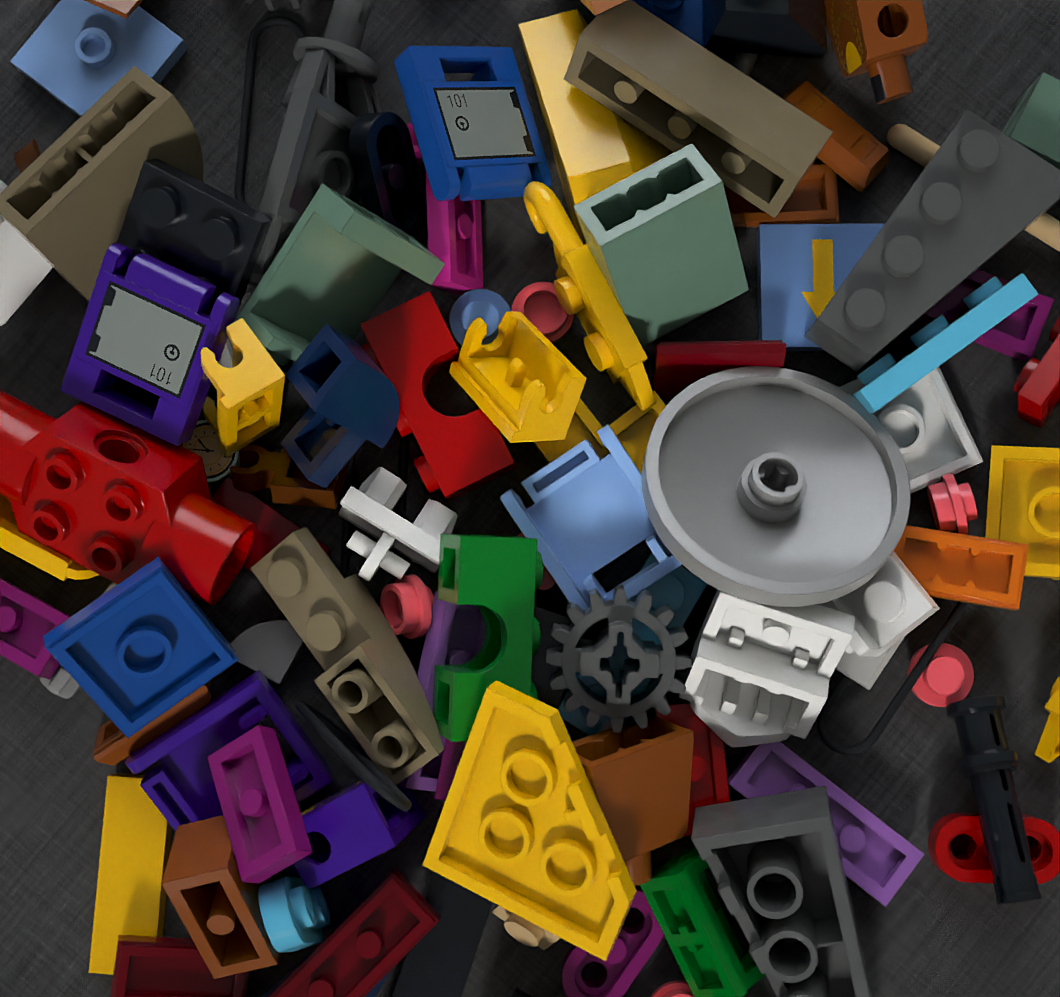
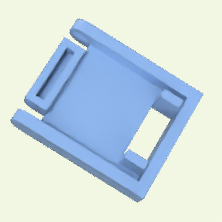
M609 424L597 431L602 444L610 451L602 459L590 442L585 439L521 482L534 501V504L527 509L520 496L513 489L500 496L502 503L524 536L537 539V551L542 556L543 564L569 602L579 605L583 610L591 606L589 590L596 588L604 601L613 600L615 588L606 593L593 573L645 539L657 561L621 583L624 586L627 600L682 565L658 536L644 503L641 472Z

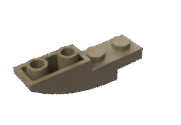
M307 527L292 532L250 568L325 670L323 674L314 680L373 763L395 785L444 751L434 715L416 672L386 617L356 573L344 579Z

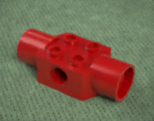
M0 391V494L9 498L20 533L116 584L121 583L159 557L190 595L209 605H214L223 597L238 576L251 551L257 533V525L211 500L203 458L180 445L176 446L83 401L56 419L4 391Z

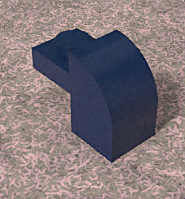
M326 323L285 373L286 377L310 407L281 441L282 446L307 480L323 488L330 484L365 440L384 448L396 428L400 414L399 395L389 378L358 343Z

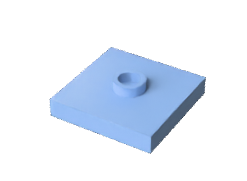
M60 0L11 59V63L81 117L134 66L160 84L187 51L188 46L181 37L140 6L125 19L84 0Z

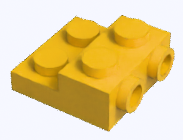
M991 445L985 538L1029 544L1024 576L1060 580V448Z

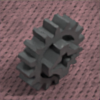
M616 584L613 600L604 601L596 588L589 590L591 605L589 608L583 610L573 602L566 606L567 614L572 621L570 626L558 623L553 624L551 635L563 645L562 647L547 649L546 663L562 666V669L550 676L552 690L570 689L564 699V709L569 713L581 705L587 707V726L593 727L599 721L601 715L610 717L611 726L615 733L621 732L624 717L629 716L634 717L635 722L641 729L648 727L646 714L648 709L654 707L660 713L667 715L671 712V709L665 697L666 692L669 690L674 693L684 694L687 688L684 680L675 674L676 670L692 667V659L689 653L675 650V647L688 640L684 627L666 628L671 622L674 612L668 604L658 608L655 612L651 611L652 596L647 590H643L637 596L635 602L627 600L624 586L621 584ZM606 618V627L593 639H580L582 634L591 625ZM632 618L641 621L652 629L659 638L661 645L655 644L654 641H642L633 631ZM621 632L623 645L626 646L627 654L630 658L624 660L623 669L619 671V682L615 683L614 672L607 658L612 657L613 647L617 646V634ZM577 672H580L581 676H593L605 688V697L590 690L581 681ZM645 678H655L644 691L631 696V691Z

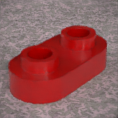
M958 812L940 818L932 827L928 837V851L935 866L949 877L960 882L993 883V875L987 857L978 813ZM1022 814L1026 835L1032 841L1030 856L1034 873L1036 874L1038 885L1052 880L1060 872V833L1050 823L1031 815ZM965 834L969 842L968 848L962 855L954 856L951 851L952 840L957 835Z

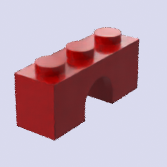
M430 291L360 324L368 339L367 343L361 345L362 349L389 378L398 392L400 414L396 427L401 437L413 432L424 454L413 459V462L429 494L441 489L444 497L450 502L515 470V462L498 428L480 408L463 416L451 417L438 413L428 404V386L434 375L441 369L451 365L452 361H458L459 358L458 347Z

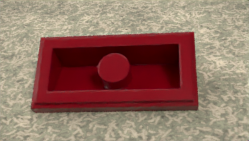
M782 340L660 342L651 357L652 391H655L662 401H671L683 389L713 373L749 366L783 368L786 356V343H782Z

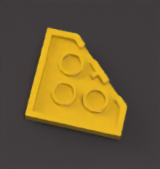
M496 680L486 688L422 865L606 961L615 945L637 890L559 710Z

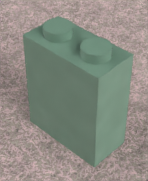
M692 143L573 206L587 245L641 346L652 342L749 290L723 181Z

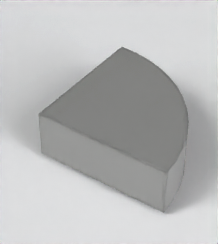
M288 620L263 622L247 629L230 645L235 650L239 663L254 671L260 669L265 677L278 684H283L305 643Z

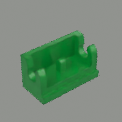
M695 846L685 848L652 871L653 877L651 880L640 886L693 996L743 997L747 994V990L765 976V973L761 974L749 952L743 953L704 873V870L709 867L707 861L702 860Z

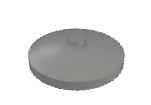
M770 366L739 367L713 373L697 380L678 393L663 409L653 426L643 458L641 478L644 503L649 518L667 549L691 573L707 584L729 595L757 604L780 607L811 606L829 602L853 592L868 582L888 560L905 530L909 516L910 483L908 472L900 450L889 431L873 413L870 414L855 397L821 378L792 369Z

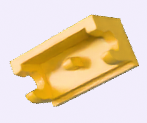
M506 311L498 326L497 337L491 343L482 345V341L487 334V324L482 318H476L467 329L458 361H452L449 373L510 443L565 440L587 378L522 312Z
M243 318L226 327V333L233 348L232 368L221 366L216 361L215 354L208 348L204 347L201 350L202 369L217 389V408L215 401L206 396L202 412L209 425L218 435L219 449L226 458L275 429L280 424L285 374Z

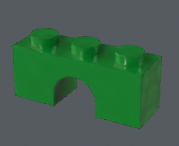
M440 534L438 599L457 605L475 606L481 613L486 628L484 643L472 659L455 665H435L433 715L439 734L451 742L468 740L486 688L496 680L538 700L536 687L531 682L532 656L537 654L541 638L540 625L534 616L535 590L540 588L543 579V560L540 552L537 551L536 538Z

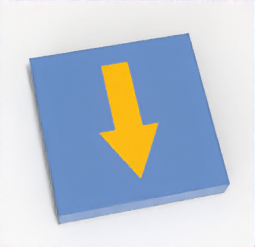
M760 224L756 230L758 340H782V343H786V351H825L804 336L884 224Z

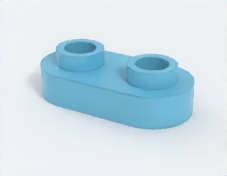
M290 876L274 880L259 887L258 899L262 920L267 935L277 952H296L322 942V928L330 925V914L320 887L309 889L304 885L301 878Z

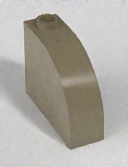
M134 66L0 193V215L86 300L90 301L105 253L113 243L118 241L144 161L158 158L203 182L202 150L193 123L172 93Z

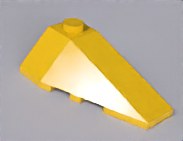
M578 9L518 24L572 224L583 245H586L587 242L573 206L674 152L564 80L579 36L588 26Z

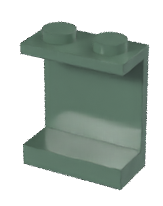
M322 183L237 318H243L276 364L287 366L290 360L296 361L326 323L355 341L362 330L360 324L368 321L401 269L432 285L445 263L409 234Z

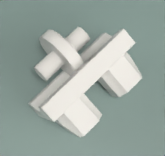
M378 467L362 483L358 490L351 486L340 502L342 507L339 511V516L379 540L376 543L356 530L348 541L346 547L367 559L358 576L370 582L379 567L401 580L410 563L391 552V548L435 574L439 568L440 534L452 533L458 515L441 503L428 499L413 524L399 516L392 510L406 490L407 484L383 467Z

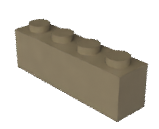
M627 0L598 14L579 36L564 80L673 152L692 143L723 181V185L773 218H776L833 133L830 129L632 0Z

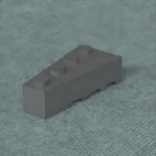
M967 109L804 337L855 372L859 371L1060 200V170Z
M826 786L695 807L692 841L702 860L707 861L719 884L718 891L730 914L735 915L750 944V953L761 974L765 973L776 996L873 997Z

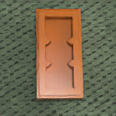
M905 526V530L893 551L930 597L1014 611L1019 610L1029 544Z

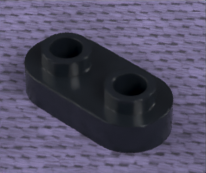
M392 112L363 114L354 122L349 136V151L363 208L414 237L423 226L426 215V201L409 129L404 120Z

